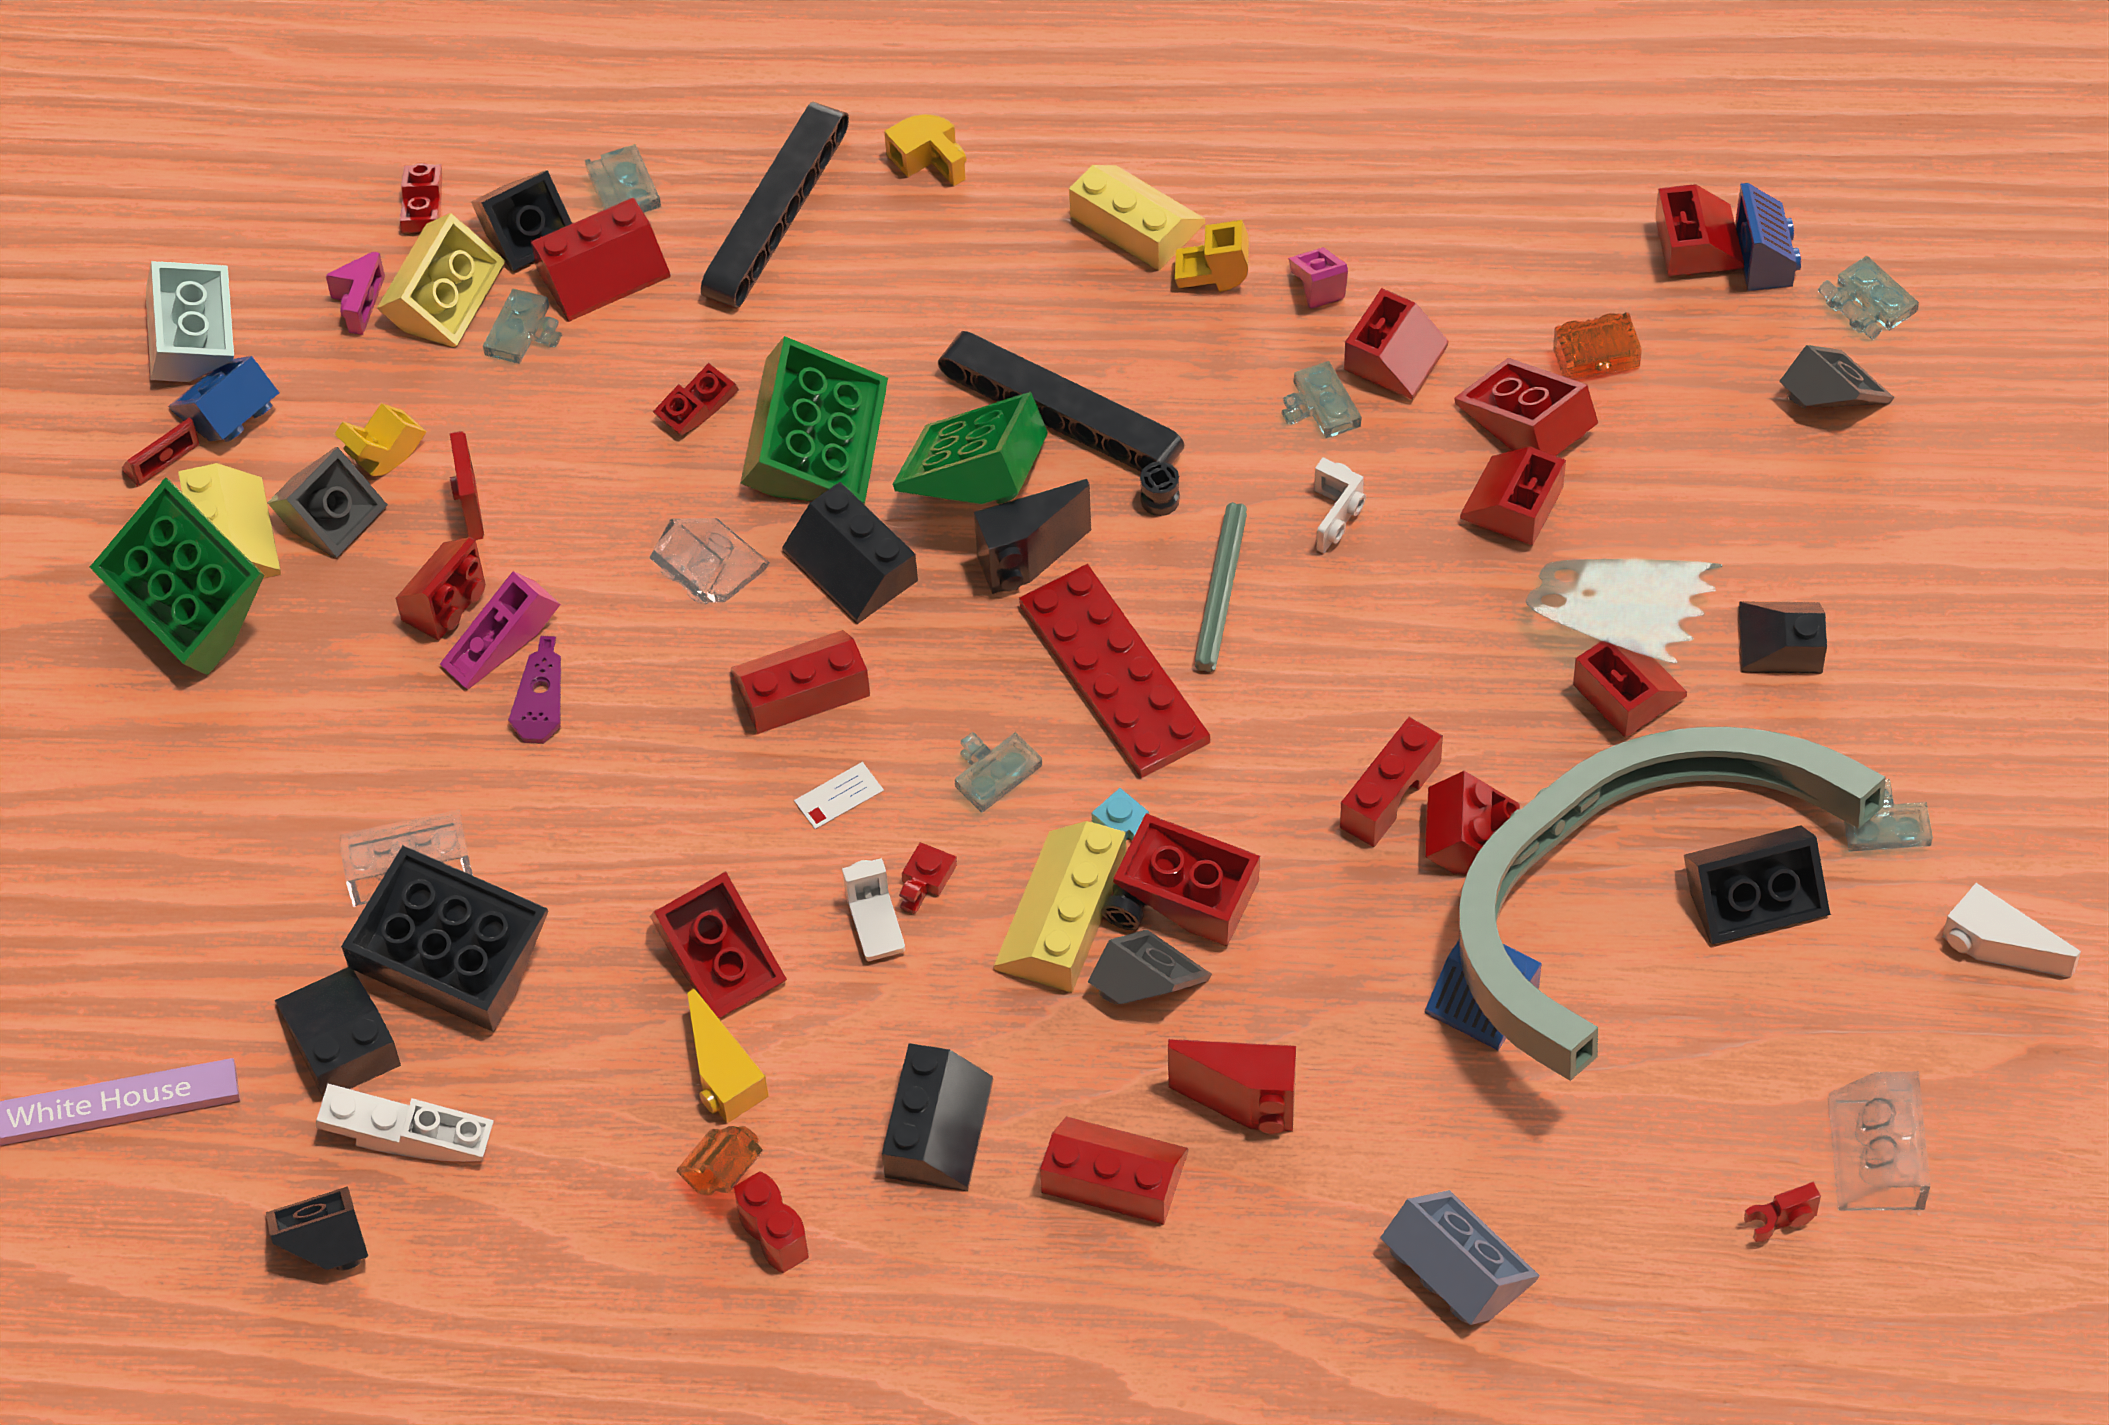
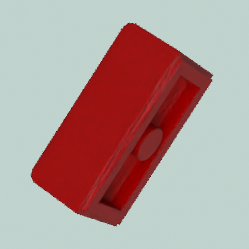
M189 417L129 458L122 466L123 472L139 486L198 446L200 443L193 420Z

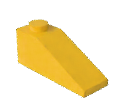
M692 989L687 995L703 1089L699 1095L709 1112L714 1114L718 1111L728 1124L769 1097L766 1076L697 991Z

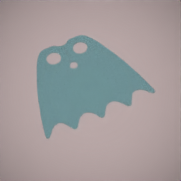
M1575 559L1555 561L1546 564L1539 574L1542 584L1539 588L1530 591L1526 604L1542 616L1596 639L1669 663H1678L1674 657L1666 652L1665 645L1672 642L1693 640L1691 635L1678 626V622L1687 617L1703 616L1705 614L1702 610L1693 606L1689 599L1695 594L1715 591V587L1699 579L1698 575L1703 571L1719 568L1723 565L1710 562L1658 559ZM1561 569H1571L1579 574V578L1572 582H1563L1556 579L1554 573ZM1593 590L1596 594L1587 597L1582 594V591ZM1548 594H1558L1563 596L1567 602L1561 607H1549L1541 602V598Z

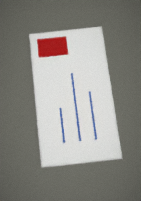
M861 762L794 801L816 829L882 792L884 789L866 765Z

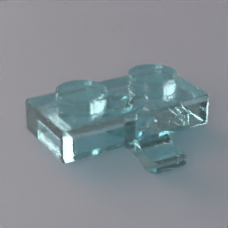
M512 289L483 344L485 356L520 364L531 341L539 342L549 347H557L562 333L555 331L559 324L558 320L544 317L549 308L548 298Z
M1329 361L1294 372L1293 382L1299 393L1289 394L1283 398L1286 409L1282 410V415L1288 425L1298 423L1305 418L1313 416L1325 438L1361 427L1362 417Z
M971 732L960 741V744L964 747L960 754L972 766L955 778V787L983 813L1041 768L1042 757L1016 732L992 750L974 732Z
M1886 779L1884 807L1859 829L1844 821L1849 852L1931 846L1933 840L1927 802L1894 804L1890 779Z

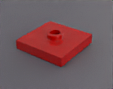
M463 431L449 433L456 476L450 477L453 499H460L468 536L474 540L483 539L485 534L466 434Z

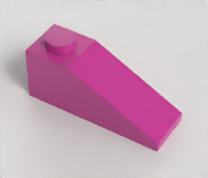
M512 571L441 661L440 665L465 688L470 689L533 639L561 604L536 581Z

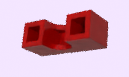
M1408 717L1341 801L1340 828L1370 846L1375 847L1397 819L1399 803L1409 786L1411 785L1420 790L1441 763L1443 735Z

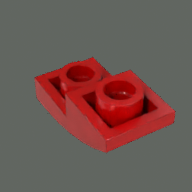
M417 163L404 166L401 183L403 201L399 220L401 233L422 232L427 223L440 218L442 199L441 164Z
M707 363L685 388L678 384L655 408L653 413L682 436L710 418L739 389L731 379L710 363Z

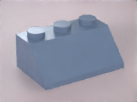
M1450 1190L1407 1199L1380 1237L1390 1247V1253L1396 1260L1410 1266L1420 1276V1282L1425 1288L1439 1294L1450 1305L1453 1315L1470 1325L1492 1320L1540 1277L1534 1269Z

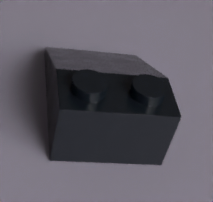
M1087 479L974 512L977 558L992 594L1004 590L1012 591L1021 585L1030 583L1091 531L1090 486Z
M349 967L275 1000L323 1098L328 1084L351 1089L401 1066L394 1040L377 1007L354 970Z

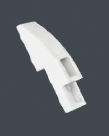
M328 1084L315 1128L356 1138L355 1146L379 1152L420 1159L465 1162L483 1160L494 1120L411 1098L410 1105Z

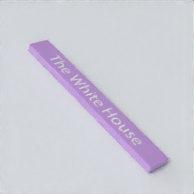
M230 1058L0 1101V1146L240 1101L235 1060Z

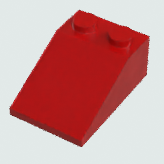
M1511 358L1505 359L1454 397L1458 407L1512 451L1530 446L1557 456L1599 423L1587 384Z
M1146 813L1113 878V883L1186 931L1228 946L1259 882L1260 855Z
M726 871L655 910L649 916L670 954L693 989L697 991L718 1018L787 980Z
M1168 1039L1169 1088L1249 1129L1261 1130L1268 1134H1278L1282 1131L1293 1132L1296 1046Z

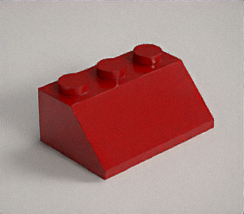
M634 197L531 241L536 270L569 322L671 277L670 270L651 224Z
M844 630L731 667V673L757 734L870 696L867 667L854 638Z
M1066 1116L1052 1132L1040 1167L1041 1193L1165 1225L1188 1154V1148Z

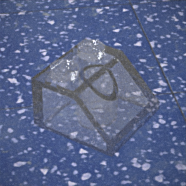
M718 518L670 519L649 557L661 567L660 572L665 577L681 584L688 590L687 595L692 600L704 605L728 601L765 571L770 564L768 560Z

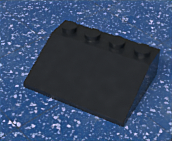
M402 845L341 948L350 969L494 1032L514 998L548 915V908Z

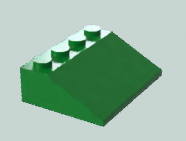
M784 336L765 360L740 484L778 498L813 501L841 482L865 504L888 377Z
M1028 392L925 425L892 484L896 492L977 504H985L994 500L996 503L1001 504L1014 499L1018 495L1048 434L1032 393Z
M166 477L89 567L183 664L206 675L214 669L234 645L264 578V574Z

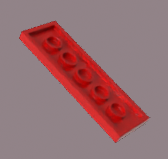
M1088 563L1019 597L1020 607L1140 778L1211 743L1208 730Z

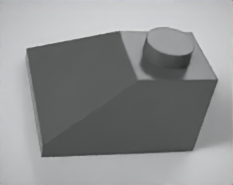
M1806 345L1779 381L1789 390L1787 396L1803 408L1807 406L1827 408L1890 404L1895 398L1840 349Z
M339 447L333 448L294 475L267 502L293 533L333 558L338 557L388 505Z
M1143 930L1110 939L1088 982L1099 989V995L1103 999L1114 1004H1124L1207 982L1212 974L1149 930Z

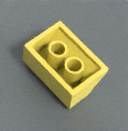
M1092 165L1069 188L1071 218L1158 271L1176 254V249L1182 248L1205 224V218L1117 165Z
M449 213L425 225L377 309L405 333L455 347L458 345L499 274L505 260L452 213Z
M218 463L178 471L182 493L264 574V578L281 575L262 477Z

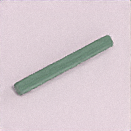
M1231 502L1225 509L1195 656V667L1200 671L1212 672L1217 666L1247 517V508L1242 503L1236 504Z

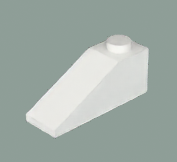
M1978 883L1973 885L1949 913L1942 936L1955 950L1967 953L1976 960L2069 978L2075 973L2081 954L2079 949Z

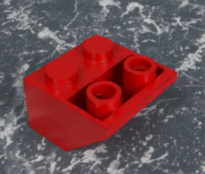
M1697 184L1658 188L1655 219L1668 276L1744 268V260L1731 204Z
M1381 288L1345 341L1344 370L1413 400L1448 347L1449 341L1416 302Z
M1530 446L1491 456L1460 514V519L1533 546L1564 487L1566 460Z
M467 537L443 542L396 597L400 618L403 622L438 641L448 630H452L457 626L462 613L471 602H476L482 596L486 586L476 540Z
M1606 637L1575 658L1573 685L1624 738L1687 697V691L1635 639Z
M1465 770L1429 786L1425 857L1453 874H1467L1478 852L1510 816L1520 809V803Z

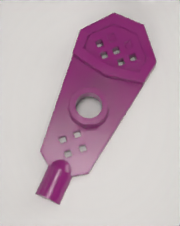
M540 636L538 651L529 655L508 719L509 725L524 743L544 744L561 727V656L554 652L556 636ZM544 685L548 687V690L543 693L534 692L537 686Z

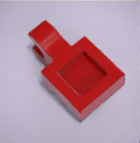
M919 842L902 871V882L905 884L899 893V897L904 898L900 908L916 914L927 892L939 896L957 866V856Z
M1814 1182L1775 1195L1773 1202L1750 1206L1745 1210L1744 1221L1745 1223L1753 1220L1763 1221L1765 1226L1755 1229L1753 1238L1755 1242L1766 1241L1773 1235L1775 1226L1777 1230L1789 1225L1800 1227L1813 1220L1818 1213L1821 1195Z

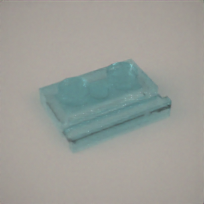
M636 144L600 155L601 159L592 162L590 159L585 160L586 171L604 210L633 197L643 213L661 207L660 197Z

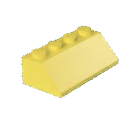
M1089 821L1049 831L995 961L994 970L1067 992H1073L1103 918L1101 909L1106 899L1113 893V878L1127 852L1126 832Z

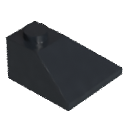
M548 170L503 185L471 201L486 236L505 260L511 271H515L535 261L531 241L573 224Z
M1739 601L1742 672L1823 673L1827 651L1826 615L1820 602Z
M348 1186L266 1212L270 1237L274 1245L326 1270L335 1267L338 1271L348 1270L358 1266L361 1263V1259L369 1257Z

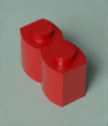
M759 1171L734 1186L740 1222L748 1234L760 1241L763 1255L773 1268L781 1273H785L809 1258L804 1224L797 1212L783 1203L780 1189L770 1176Z

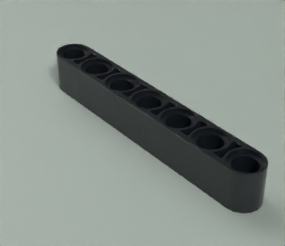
M813 101L807 106L708 266L701 282L702 296L736 308L743 304L842 142L849 124L848 113Z
M961 331L938 359L940 370L948 378L996 402L1031 392L1046 426L1140 472L1147 465L1154 462H1166L1172 465L1185 447L1182 438L1172 429L973 333Z

